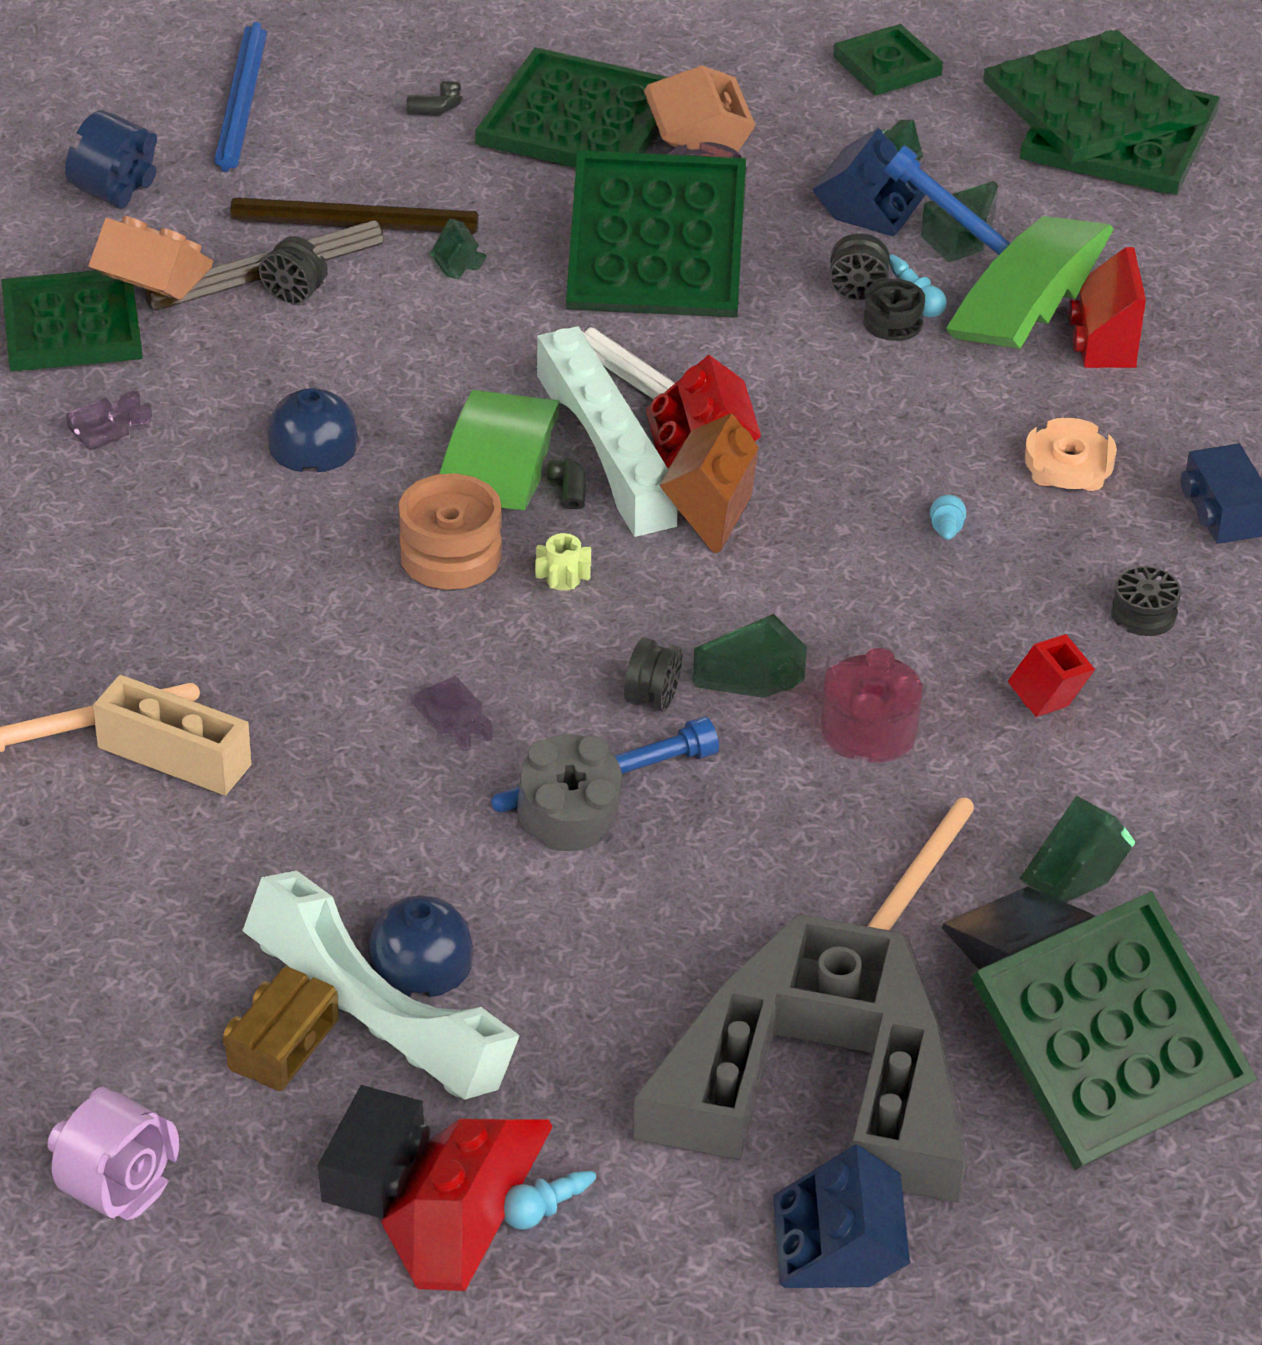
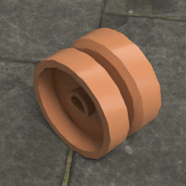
M437 474L418 480L404 491L398 503L401 566L412 579L425 586L438 589H465L484 582L497 571L502 560L500 534L502 527L501 503L499 495L489 484L475 477L462 474Z

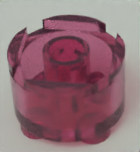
M884 648L871 649L866 655L853 656L829 667L825 672L821 718L822 735L826 743L843 757L853 759L854 755L870 757L869 762L871 763L888 762L905 755L913 747L919 730L923 684L914 670L905 663L896 660L894 654Z

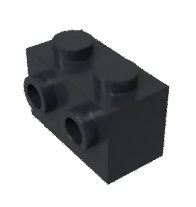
M360 1085L318 1163L321 1202L384 1219L393 1199H400L407 1187L409 1168L414 1158H421L428 1146L430 1127L424 1125L423 1101Z

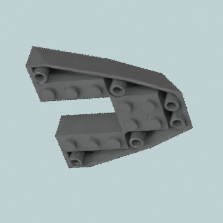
M797 914L721 986L634 1098L633 1139L741 1160L774 1035L874 1053L852 1146L858 1144L901 1174L903 1192L959 1203L968 1158L942 1024L909 937L904 933Z

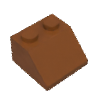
M732 413L691 431L659 485L713 553H718L723 549L752 496L759 450L750 433L743 428Z

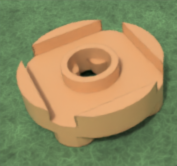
M1056 418L1047 422V428L1037 433V427L1030 431L1026 440L1025 463L1032 472L1033 481L1039 485L1095 491L1103 486L1104 480L1113 472L1117 451L1114 439L1108 434L1107 441L1104 436L1098 434L1099 426L1089 421L1076 418ZM1066 452H1074L1075 454L1069 455Z

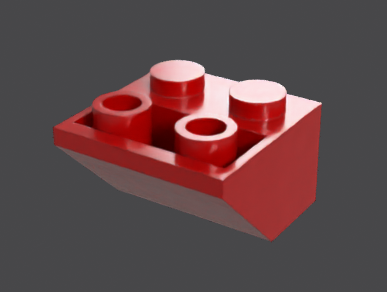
M710 354L697 365L690 367L682 378L667 391L656 396L645 409L655 448L667 468H670L691 431L730 413L750 433L754 442L761 437L745 381Z

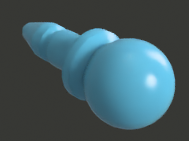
M890 254L889 265L892 273L899 277V279L913 282L924 292L925 308L923 316L935 317L941 315L945 311L947 304L943 291L938 287L931 286V281L928 277L919 278L904 260Z
M954 495L938 497L930 508L932 525L942 538L949 540L955 537L962 529L966 518L964 503Z
M593 1171L572 1172L566 1175L565 1178L561 1177L550 1183H547L542 1178H538L532 1181L531 1186L526 1184L513 1186L505 1198L504 1220L513 1228L520 1230L530 1229L536 1226L543 1216L550 1217L557 1212L558 1203L586 1190L595 1181L596 1174Z

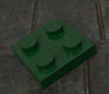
M901 23L834 43L833 57L875 96L942 75L943 61Z

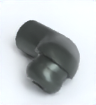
M442 81L440 83V95L408 94L407 114L438 116L460 105L463 96H460L461 84L458 81Z
M565 457V460L551 459L548 464V480L551 483H563L562 505L567 509L584 508L587 479L584 466L571 457Z

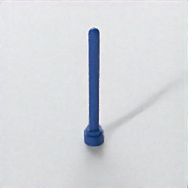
M904 145L883 171L896 182L900 179L905 184L908 181L991 250L1000 255L1010 245V242L920 169L921 163L915 159L918 155Z
M703 716L686 722L685 728L679 729L676 736L614 756L623 774L685 754L686 757L696 756L697 759L717 754L719 752V741L711 720L707 716ZM519 786L495 794L491 800L492 808L500 813L517 808Z

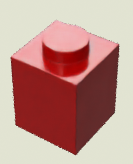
M1064 634L1034 644L1007 682L1021 698L1023 704L1030 709L1035 717H1039L1069 706L1096 669L1068 635Z

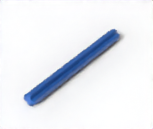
M253 22V26H245L214 158V163L221 166V171L228 172L229 168H237L240 160L267 38V30L260 28L261 23Z

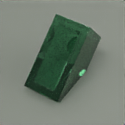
M771 614L695 647L693 683L702 689L767 698L780 691L790 690L805 681L807 646L775 614Z
M1076 795L1019 879L1029 887L1067 903L1107 884L1136 841L1117 817Z

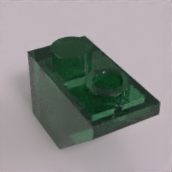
M995 181L952 194L992 227L995 219L998 184ZM929 201L924 203L921 237L947 262L984 250L985 244L935 202Z

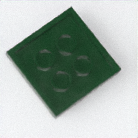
M96 270L1 279L10 372L143 359L134 286L132 284L105 276Z

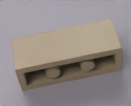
M119 675L93 704L98 748L225 796L251 766L248 721L123 675Z

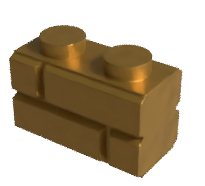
M288 966L282 968L271 983L263 981L255 991L252 1006L243 1017H233L224 1031L223 1044L226 1046L227 1067L230 1071L251 1080L254 1078L258 1083L276 1091H283L339 1020L338 992L335 987L314 977L310 980L306 974Z

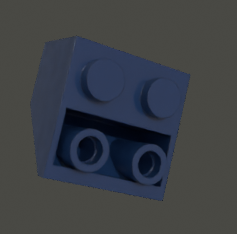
M879 127L844 147L812 188V191L835 220L892 237L899 232L925 196L924 193L909 181L905 184L898 179L896 182L883 171L898 151Z
M858 1144L853 1145L773 1195L780 1285L784 1288L871 1287L910 1264L901 1174Z

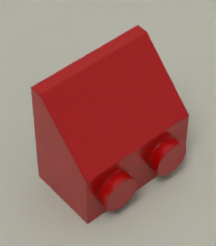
M1135 247L1123 248L1089 273L1076 299L1069 300L1068 323L1069 325H1076L1073 330V348L1075 352H1081L1084 368H1136L1146 296Z

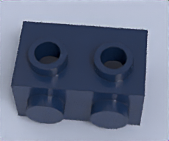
M1241 444L1189 451L1186 471L1181 473V488L1184 496L1190 498L1193 502L1201 525L1208 528L1216 544L1262 537V479Z

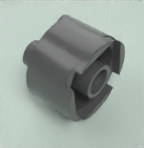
M562 734L545 740H538L531 745L522 764L517 800V813L520 823L530 836L533 833L545 841L546 847L553 850L577 851L594 846L613 827L617 817L622 788V772L617 759L609 750L607 742L603 738L593 735L586 737L577 734Z

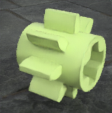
M567 533L555 534L547 540L546 546H536L535 577L539 579L546 578L549 588L557 590L575 589L581 579H590L591 547H581L580 540L574 535Z

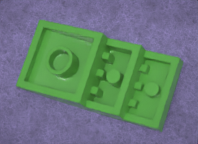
M1042 216L1017 236L990 264L969 291L946 330L953 338L958 340L1021 349L1035 322L1048 324L1063 297L1076 299L1113 232V227L1105 223Z
M472 390L454 428L440 474L456 473L475 477L489 484L500 497L501 508L525 511L541 480L542 462L550 449L551 430L559 417L560 400Z

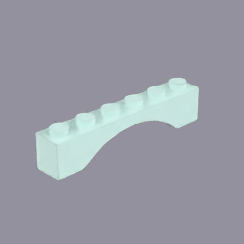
M580 327L563 328L555 332L537 335V376L552 400H560L561 404L566 405L576 414L585 427L603 464L616 507L633 536L637 537L677 527L678 509L659 486L668 472V468Z
M297 870L261 877L243 932L259 943L262 951L270 956L277 957L290 968L306 974L310 980L314 977L333 985L338 992V1008L340 1010L351 1013L368 1026L371 1034L389 1042L405 1054L409 1063L430 1073L443 1083L445 1090L450 1094L465 1100L499 1090L520 1035L482 1007L465 1010L436 1008L415 1001L396 990L371 968L357 950L341 921L331 895Z

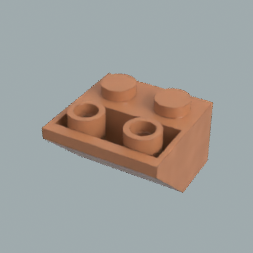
M703 65L648 84L644 90L662 139L676 148L683 146L697 151L702 156L735 157L756 126L736 78Z
M123 216L121 222L105 218L88 267L105 276L182 300L211 269L214 260L200 253L201 245L187 240L186 236L166 228H161L158 231L148 227V224Z

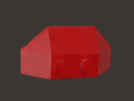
M459 1119L429 1139L424 1155L415 1160L409 1171L408 1184L400 1199H393L384 1219L381 1220L386 1233L417 1289L466 1291L505 1218L504 1202L508 1191L513 1186L523 1184L553 1128L549 1119Z

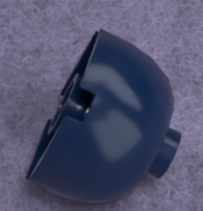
M308 388L287 395L278 402L269 419L268 440L270 455L278 464L298 472H302V467H317V472H327L343 466L354 457L356 452L358 432L353 411L340 396L327 390Z
M417 895L404 897L390 904L374 923L368 946L370 966L388 984L406 996L411 997V992H428L429 997L441 996L457 988L470 974L473 943L468 923L452 904L432 896Z

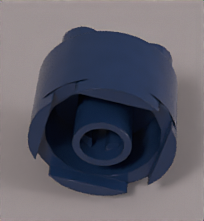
M104 110L95 111L87 117L76 133L83 136L77 149L70 146L65 163L67 181L78 189L123 209L128 205L132 193L140 186L148 188L155 178L156 166L152 165L157 143V134Z

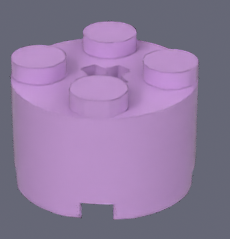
M99 1087L92 1092L89 1099L75 1110L68 1121H61L56 1124L49 1135L48 1149L53 1152L52 1175L54 1182L59 1190L103 1215L113 1219L118 1216L125 1220L134 1219L160 1197L169 1181L162 1177L168 1159L176 1163L179 1153L177 1129L173 1122L120 1093L111 1091L106 1087Z

